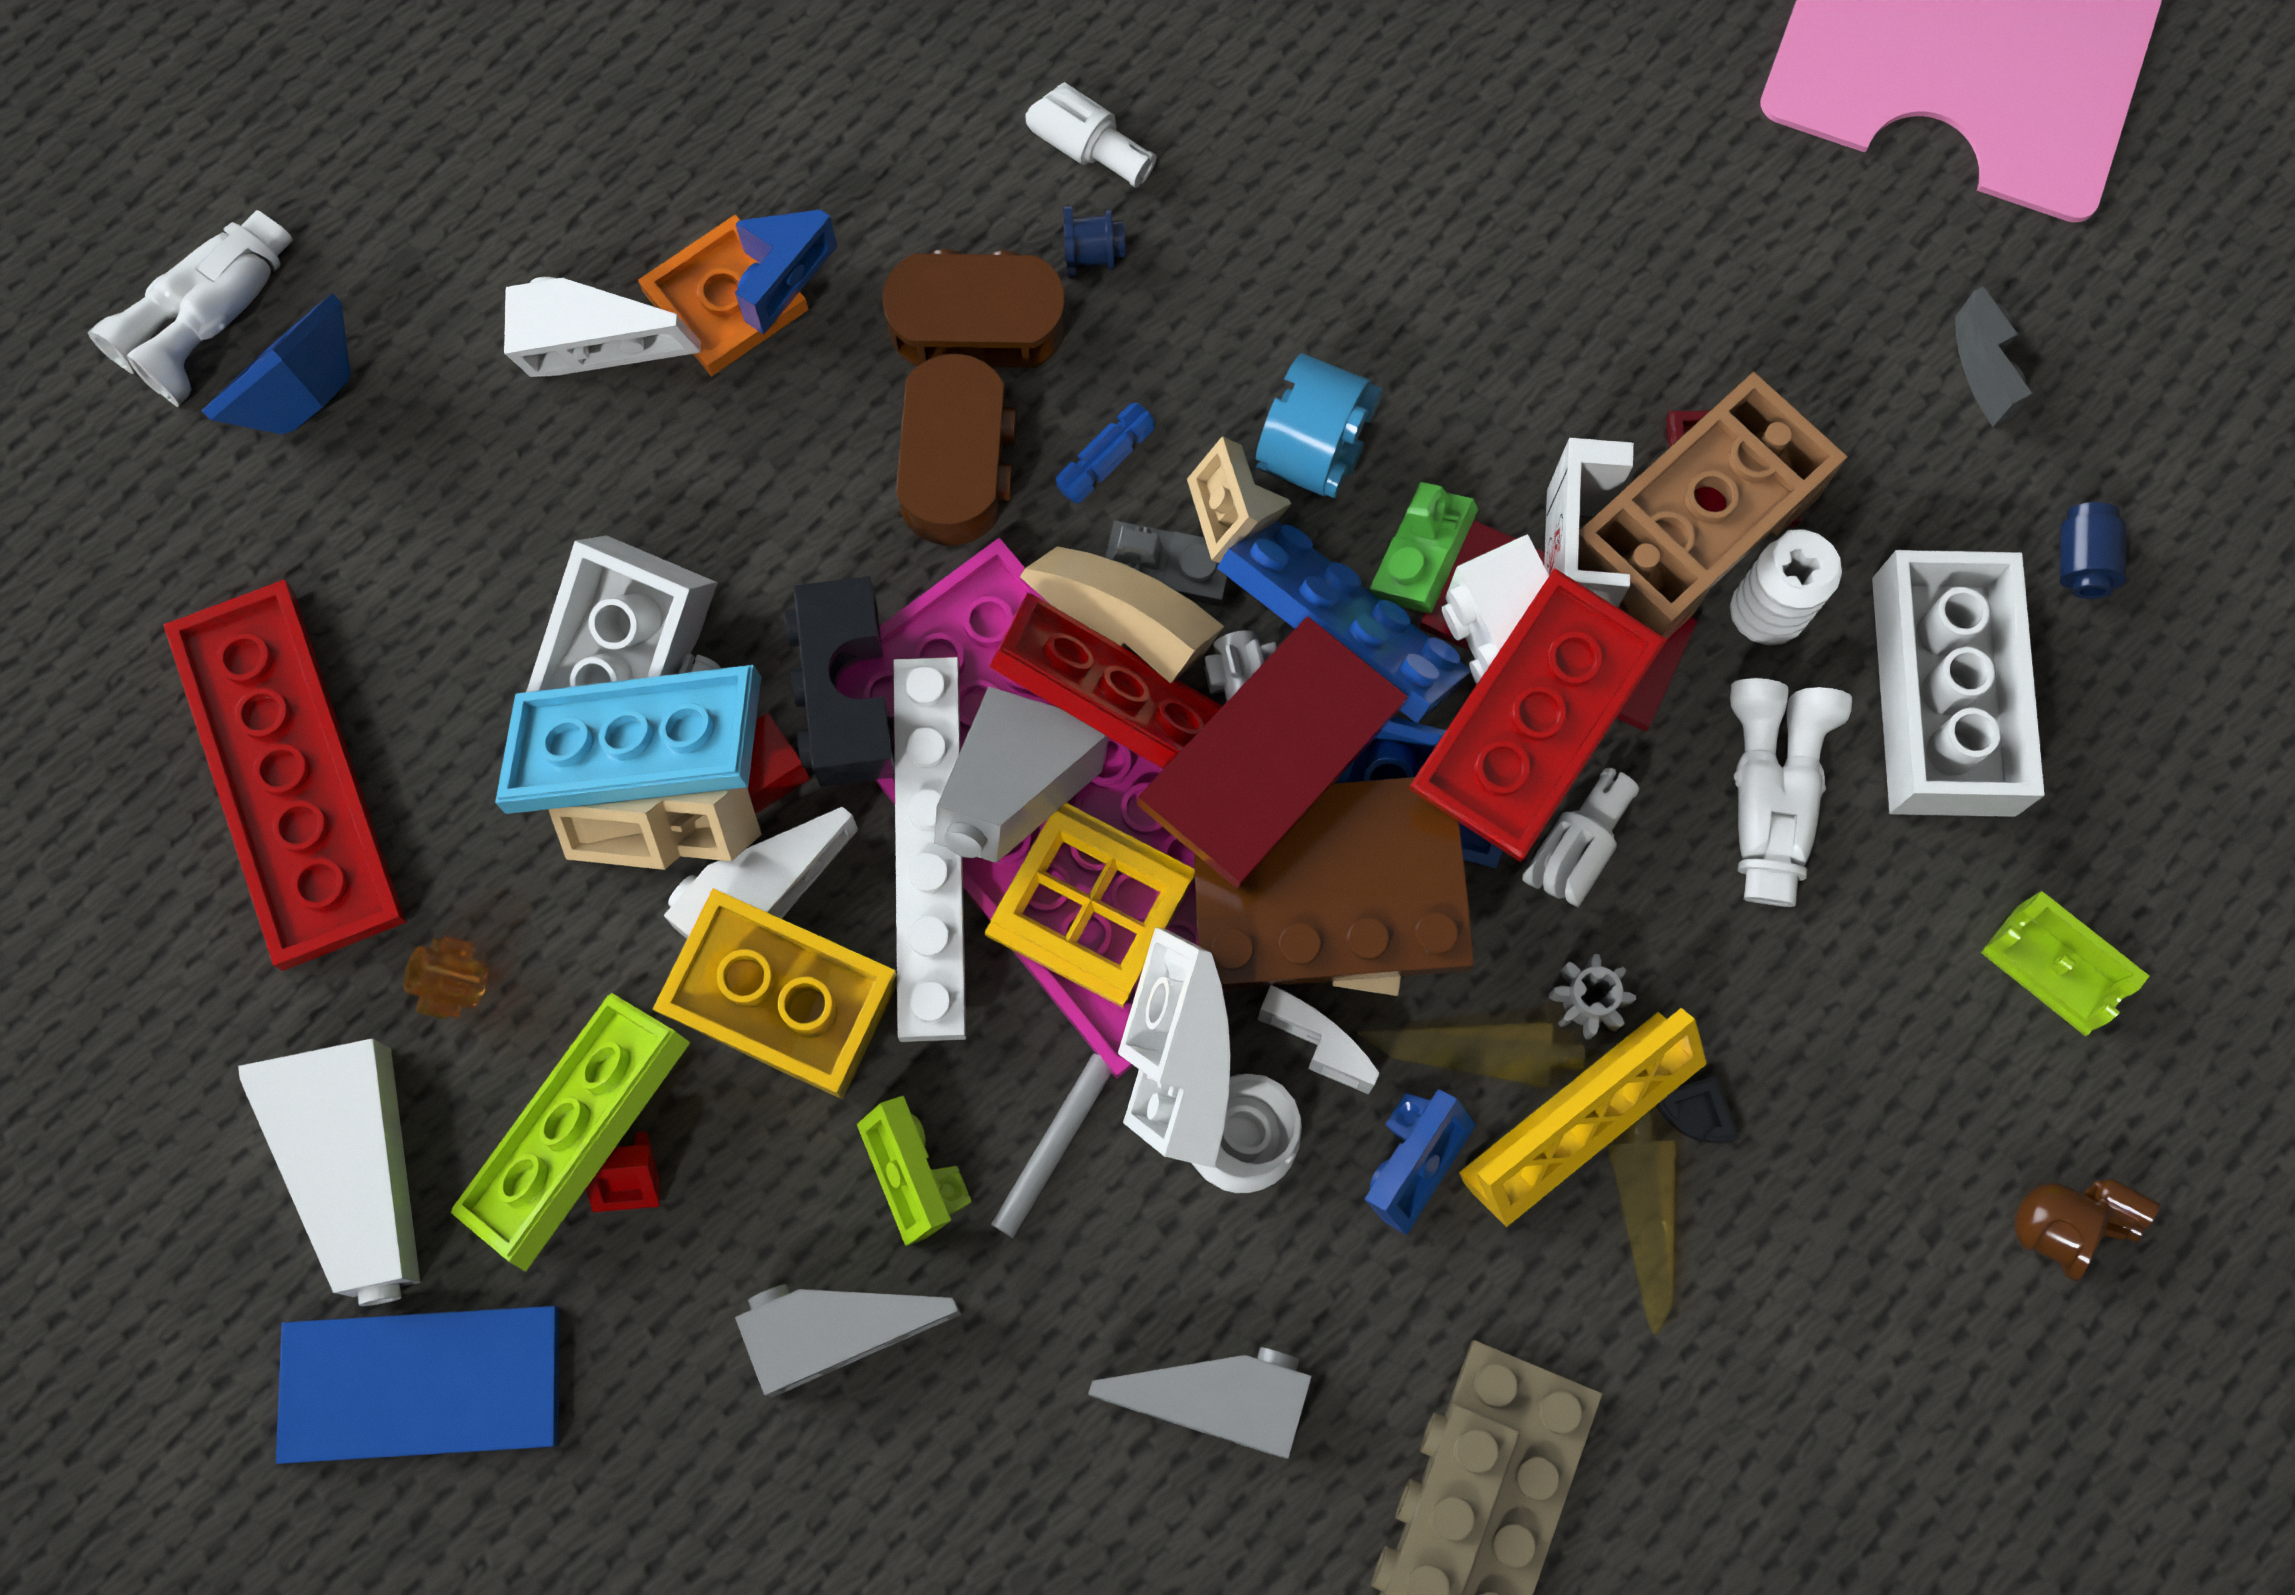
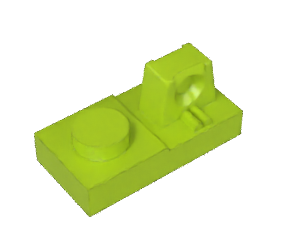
M904 1095L880 1103L857 1123L905 1246L915 1244L930 1237L951 1221L950 1215L971 1203V1198L957 1166L930 1169L927 1162L929 1156L925 1149L924 1129L919 1119L911 1114Z

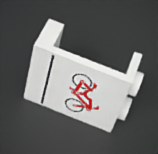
M1569 438L1547 489L1544 567L1548 575L1556 568L1618 608L1630 587V574L1578 570L1580 515L1596 516L1619 495L1633 467L1634 443Z

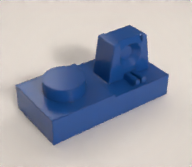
M1440 1089L1437 1090L1432 1100L1409 1093L1403 1095L1401 1101L1387 1120L1386 1126L1404 1143L1399 1144L1390 1160L1384 1161L1377 1168L1370 1183V1191L1365 1197V1201L1384 1222L1405 1235L1411 1230L1476 1127L1475 1122L1459 1100Z

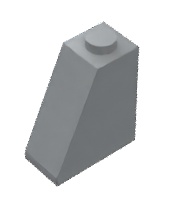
M988 686L937 804L934 844L947 847L950 851L962 857H979L997 863L1102 772L1106 763L1110 738L1058 707Z

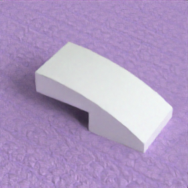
M1272 985L1270 986L1258 1020L1316 1044L1317 1048L1308 1067L1309 1070L1369 1094L1375 1085L1379 1072L1360 1047L1334 1022L1315 1008Z

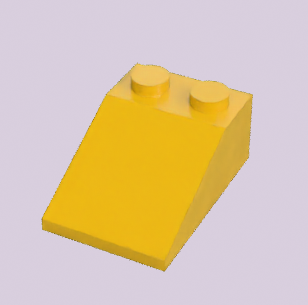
M712 888L653 1010L783 1073L843 1099L897 986V974L894 969Z

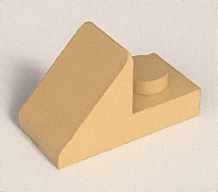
M1223 436L1187 478L1211 560L1220 563L1230 547L1275 524L1291 506L1289 499L1255 485L1242 445Z

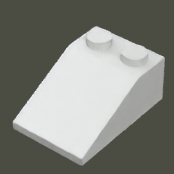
M607 535L576 540L526 692L678 674L684 655L691 653L700 636L718 582Z

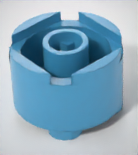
M1301 353L1294 360L1284 378L1295 383L1293 389L1288 388L1281 399L1275 397L1267 416L1256 452V460L1260 461L1256 465V469L1319 495L1336 498L1346 475H1352L1362 454L1365 442L1358 440L1364 423H1370L1374 417L1382 397L1383 388L1373 385L1372 381Z

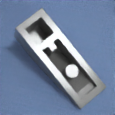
M784 1284L750 1298L748 1302L751 1310L736 1316L735 1319L764 1396L775 1397L960 1316L962 1313L957 1301L947 1297L799 1289L790 1293L787 1285Z
M1260 1347L1257 1359L1242 1355L1094 1380L1088 1395L1258 1451L1288 1459L1312 1376L1297 1372L1300 1359Z

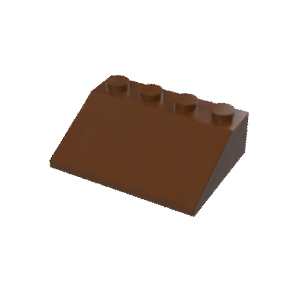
M1415 777L1335 783L1239 889L1235 888L1194 853L1199 947L1212 953L1222 990L1470 971L1474 966L1459 822L1408 789Z

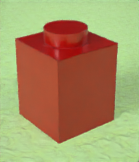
M768 712L756 719L749 784L747 787L755 814L810 779L806 769L802 767L800 758Z

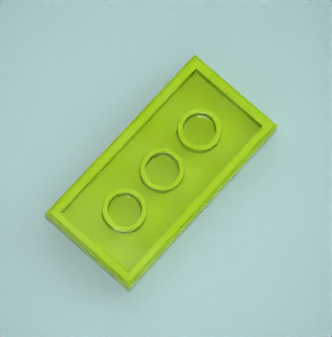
M613 993L608 995L455 1203L450 1213L508 1262L526 1272L691 1042Z

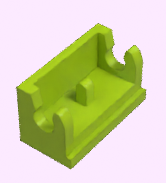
M2043 891L2018 905L1981 951L1985 957L2084 1036H2088L2092 1030L2112 1021L2120 1013L2115 1008L2118 1003L2126 996H2130L2138 991L2150 977Z

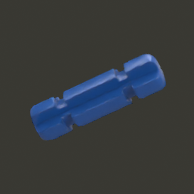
M1139 403L1129 404L1117 416L1119 421L1116 424L1110 423L1077 455L1080 459L1077 464L1070 462L1057 475L1056 486L1067 499L1074 503L1082 502L1095 489L1092 486L1095 480L1101 483L1134 450L1132 445L1135 441L1140 444L1153 432L1155 419Z

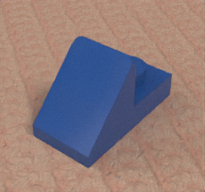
M822 210L745 219L736 223L744 252L759 263H754L746 269L739 281L738 290L735 294L744 321L762 334H765L837 248L831 217Z

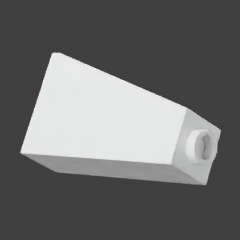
M372 1038L238 1066L242 1086L333 1293L351 1297L358 1296L359 1306L378 1305L401 1299L400 1287L420 1283L391 1049Z

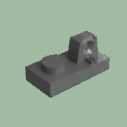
M1114 520L1105 558L1125 564L1153 577L1190 600L1217 606L1222 605L1228 576L1217 569L1219 563L1211 560L1205 537L1176 531L1170 532Z

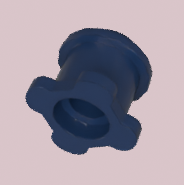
M1063 206L1067 277H1076V266L1108 264V270H1114V258L1126 257L1124 221H1112L1111 209H1105L1106 216L1073 217L1072 206Z

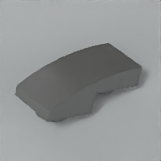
M1983 286L1971 294L1955 316L1956 339L1961 363L1970 388L1984 415L1992 427H1995L2012 418L2033 393L2026 385V379L2022 370L2017 364L2009 361L2004 354V351L2018 333L2013 328L2006 309L2002 305L1995 303Z

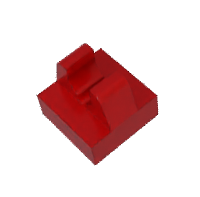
M646 1132L635 1133L634 1146L615 1147L585 1190L592 1212L660 1207V1178Z

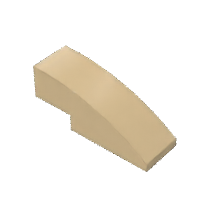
M1057 546L1026 567L1020 575L1021 579L1052 606L1123 648L1130 647L1170 684L1203 657L1225 627L1193 601L1161 581L1125 564L1092 553Z
M747 787L548 809L567 860L665 870L680 856L733 861L762 835Z

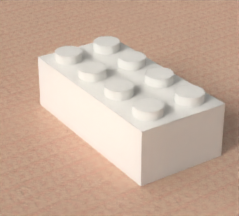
M1895 550L1872 578L1889 814L2016 817L2045 796L2022 553Z

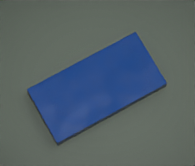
M557 1306L282 1322L276 1464L558 1447L559 1307Z

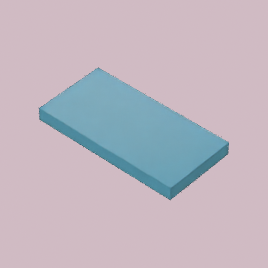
M754 665L517 693L515 694L495 803L505 814L746 788L749 784L761 675Z

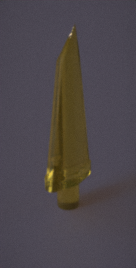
M1535 1021V1023L1355 1031L1394 1059L1530 1084L1532 1087L1549 1088L1551 1068L1583 1070L1584 1044L1552 1042V1022Z
M1651 1109L1627 1129L1628 1143L1608 1145L1609 1160L1613 1165L1647 1321L1653 1334L1658 1335L1674 1304L1675 1158H1677L1675 1140L1655 1141Z

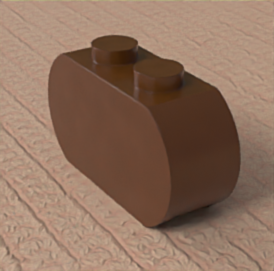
M951 249L936 250L931 254L914 253L894 267L887 277L883 288L882 304L890 340L896 351L906 361L915 366H919L923 362L937 356L962 354L977 358L990 367L1036 368L1055 354L1064 338L1066 318L1062 282L1055 270L1036 255H1022L1011 250H1000L991 255L962 254Z
M962 354L937 356L917 366L906 378L896 495L900 502L902 518L908 527L921 538L939 545H962L982 537L992 529L999 519L1000 500L1011 501L1013 464L1003 463L1004 444L1015 445L1017 408L1006 407L1004 383L995 370L985 362L972 356Z

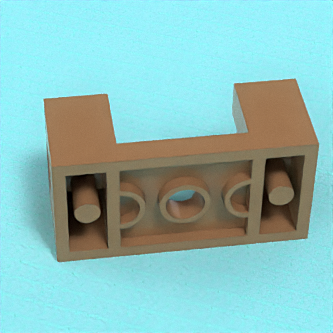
M1752 372L1579 530L1578 570L1630 574V587L1618 608L1668 639L1693 616L1708 591L1769 533L1773 532L1778 536L1820 497L1848 456L1755 372ZM1701 487H1712L1718 490L1726 500V509L1719 512H1710L1703 509L1696 502L1694 491Z

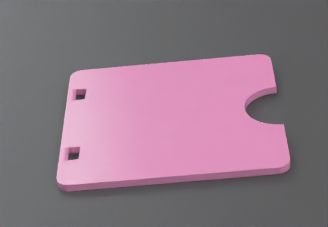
M1796 0L1761 97V108L1764 114L1776 123L1862 152L1867 151L1871 140L1881 129L1894 121L1913 116L1939 119L1956 128L1971 144L1979 165L1977 191L2065 221L2082 222L2089 219L2099 206L2162 0Z

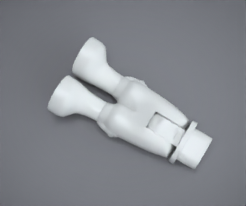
M258 210L241 226L231 222L224 228L226 233L222 232L211 238L167 273L156 278L147 288L143 299L122 313L104 318L88 332L91 340L107 357L129 373L134 374L137 372L150 388L164 396L176 407H179L188 398L192 390L184 368L186 358L200 342L219 334L249 306L267 283L271 270L276 271L281 266L277 256L293 241L291 235L283 227ZM177 317L173 323L150 339L168 319Z
M1761 678L1742 679L1731 684L1730 702L1732 710L1743 725L1745 752L1742 754L1734 773L1735 785L1738 787V831L1743 859L1738 863V871L1746 874L1744 900L1754 903L1793 907L1796 905L1798 881L1807 878V868L1804 866L1814 843L1820 800L1826 790L1824 770L1819 762L1821 747L1825 735L1845 724L1852 709V696L1842 690L1816 687L1797 691L1788 699V686L1779 681ZM1787 707L1788 752L1785 764L1781 767L1777 760L1776 746L1779 726Z

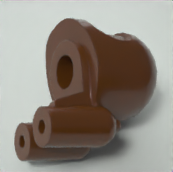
M2113 1179L2097 1180L2091 1188L2087 1187L2083 1194L2058 1183H2045L2030 1190L2021 1201L2015 1215L2014 1229L2018 1241L2028 1251L2035 1250L2058 1262L2064 1270V1276L2077 1282L2085 1273L2103 1236L2120 1240L2127 1238L2137 1243L2145 1228H2149L2153 1222L2160 1203Z

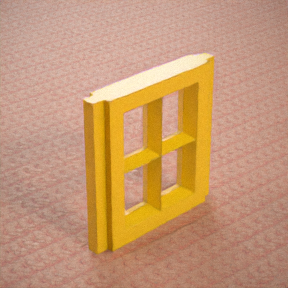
M1065 803L1046 821L992 916L991 922L985 931V936L1124 1008L1140 980L1155 927L1168 929L1191 887V883L1195 878V869ZM1063 842L1105 863L1089 894L1046 872ZM1117 870L1160 892L1144 923L1100 901ZM1039 883L1082 905L1066 936L1023 914ZM1093 912L1137 934L1121 965L1077 943Z

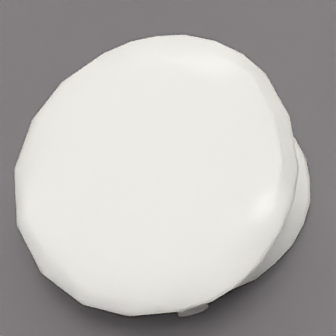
M1254 1074L1230 1076L1224 1132L1215 1168L1192 1163L1205 1180L1229 1192L1251 1193L1275 1184L1290 1169L1300 1147L1302 1125L1295 1100L1283 1085L1267 1076Z

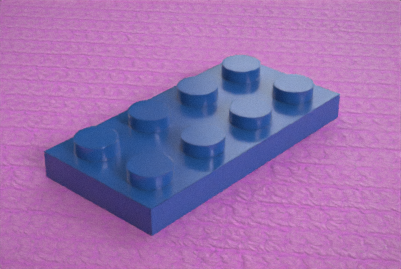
M1276 522L1227 550L1217 569L1296 629L1307 616L1408 696L1405 705L1400 711L1414 722L1419 723L1456 692L1471 673L1470 668L1460 661L1458 652L1451 645L1441 639L1430 638L1410 623L1411 619L1404 609L1391 601L1377 598L1361 585L1360 577L1352 569L1341 563L1329 561L1312 548L1313 543L1311 539L1301 530Z

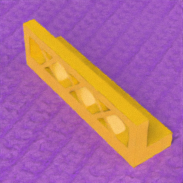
M1682 1008L1668 1019L1657 1012L1461 1170L1459 1173L1464 1184L1485 1207L1508 1227L1707 1064L1696 1020Z

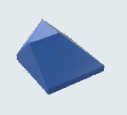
M331 293L263 351L201 411L213 421L276 434H284L296 430L323 408L348 382L351 375L342 302Z

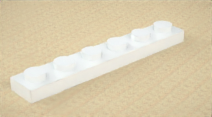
M957 657L894 659L898 1039L900 1042L965 1040L963 857L953 853L947 847L934 844L936 807L961 751L959 663Z

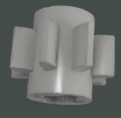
M1254 630L1232 632L1218 638L1213 643L1215 655L1205 657L1206 665L1204 670L1210 694L1213 695L1225 691L1228 701L1278 648L1277 643L1272 642L1262 645L1259 633Z
M1594 954L1588 960L1586 969L1582 972L1571 962H1568L1560 970L1562 977L1570 985L1568 987L1559 986L1554 988L1549 993V999L1563 1002L1566 1013L1558 1022L1561 1027L1568 1025L1573 1020L1583 1025L1584 1037L1590 1040L1596 1035L1599 1023L1602 1021L1608 1029L1614 1032L1625 1024L1622 1016L1615 1009L1617 1007L1624 1008L1630 1006L1636 1000V995L1630 992H1623L1620 979L1626 972L1624 967L1618 968L1614 972L1608 968L1601 967L1600 955ZM1597 986L1603 991L1604 996L1599 1002L1589 1007L1583 1002L1581 997L1585 994L1586 990L1588 991Z

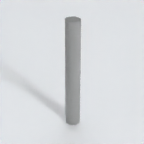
M1093 1053L991 1223L993 1227L1011 1238L1015 1237L1112 1074L1099 1055Z

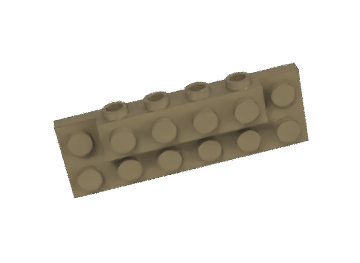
M1472 1341L1445 1416L1433 1413L1421 1442L1420 1452L1430 1456L1421 1482L1409 1479L1405 1486L1395 1519L1406 1524L1397 1549L1395 1550L1388 1546L1384 1547L1374 1570L1371 1587L1380 1590V1595H1533L1603 1393L1478 1341Z

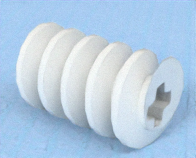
M1804 529L1788 530L1778 540L1770 543L1759 555L1752 568L1747 572L1745 578L1733 593L1730 603L1731 617L1739 632L1751 641L1765 645L1784 644L1796 638L1838 588L1842 568L1840 556L1834 546L1820 534Z

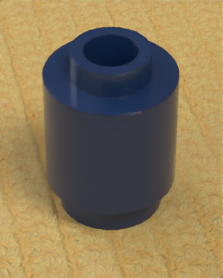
M2090 502L2075 505L2067 511V520L2060 525L2059 581L2063 587L2073 588V595L2083 599L2104 598L2111 595L2113 589L2122 586L2126 582V523L2120 518L2119 508L2112 504Z

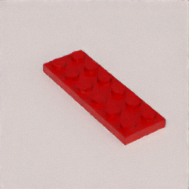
M284 579L163 624L273 966L281 971H285L407 923L294 589Z

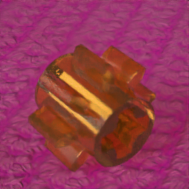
M445 935L443 940L434 937L431 948L418 946L413 951L405 969L403 986L407 994L420 997L415 1010L417 1013L447 1019L448 1016L458 1018L461 1007L473 1009L479 1003L486 987L488 970L485 962L471 959L475 950V943Z

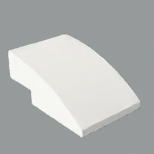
M1155 927L1118 1051L1120 1056L1139 1069L1123 1123L1165 1157L1215 1168L1224 1132L1230 1081L1229 1028L1222 985L1211 952L1166 929Z

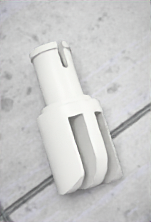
M1065 82L1034 103L1026 113V124L1033 133L1082 165L1086 166L1088 163L1093 164L1099 161L1129 181L1136 188L1139 187L1140 183L1143 184L1153 170L1157 158L1156 154L1145 150L1118 132L1113 113Z
M1605 768L1580 810L1564 812L1560 815L1524 871L1522 880L1537 889L1543 884L1544 890L1548 894L1558 899L1566 897L1570 904L1579 908L1617 848L1612 830L1631 800L1638 794L1639 787L1637 783L1622 772L1619 773L1618 778L1614 781L1615 769Z

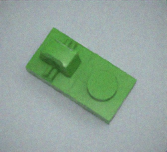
M1420 482L1398 532L1393 537L1370 587L1372 594L1380 600L1391 601L1400 607L1431 614L1478 512L1474 499L1447 493L1439 485Z

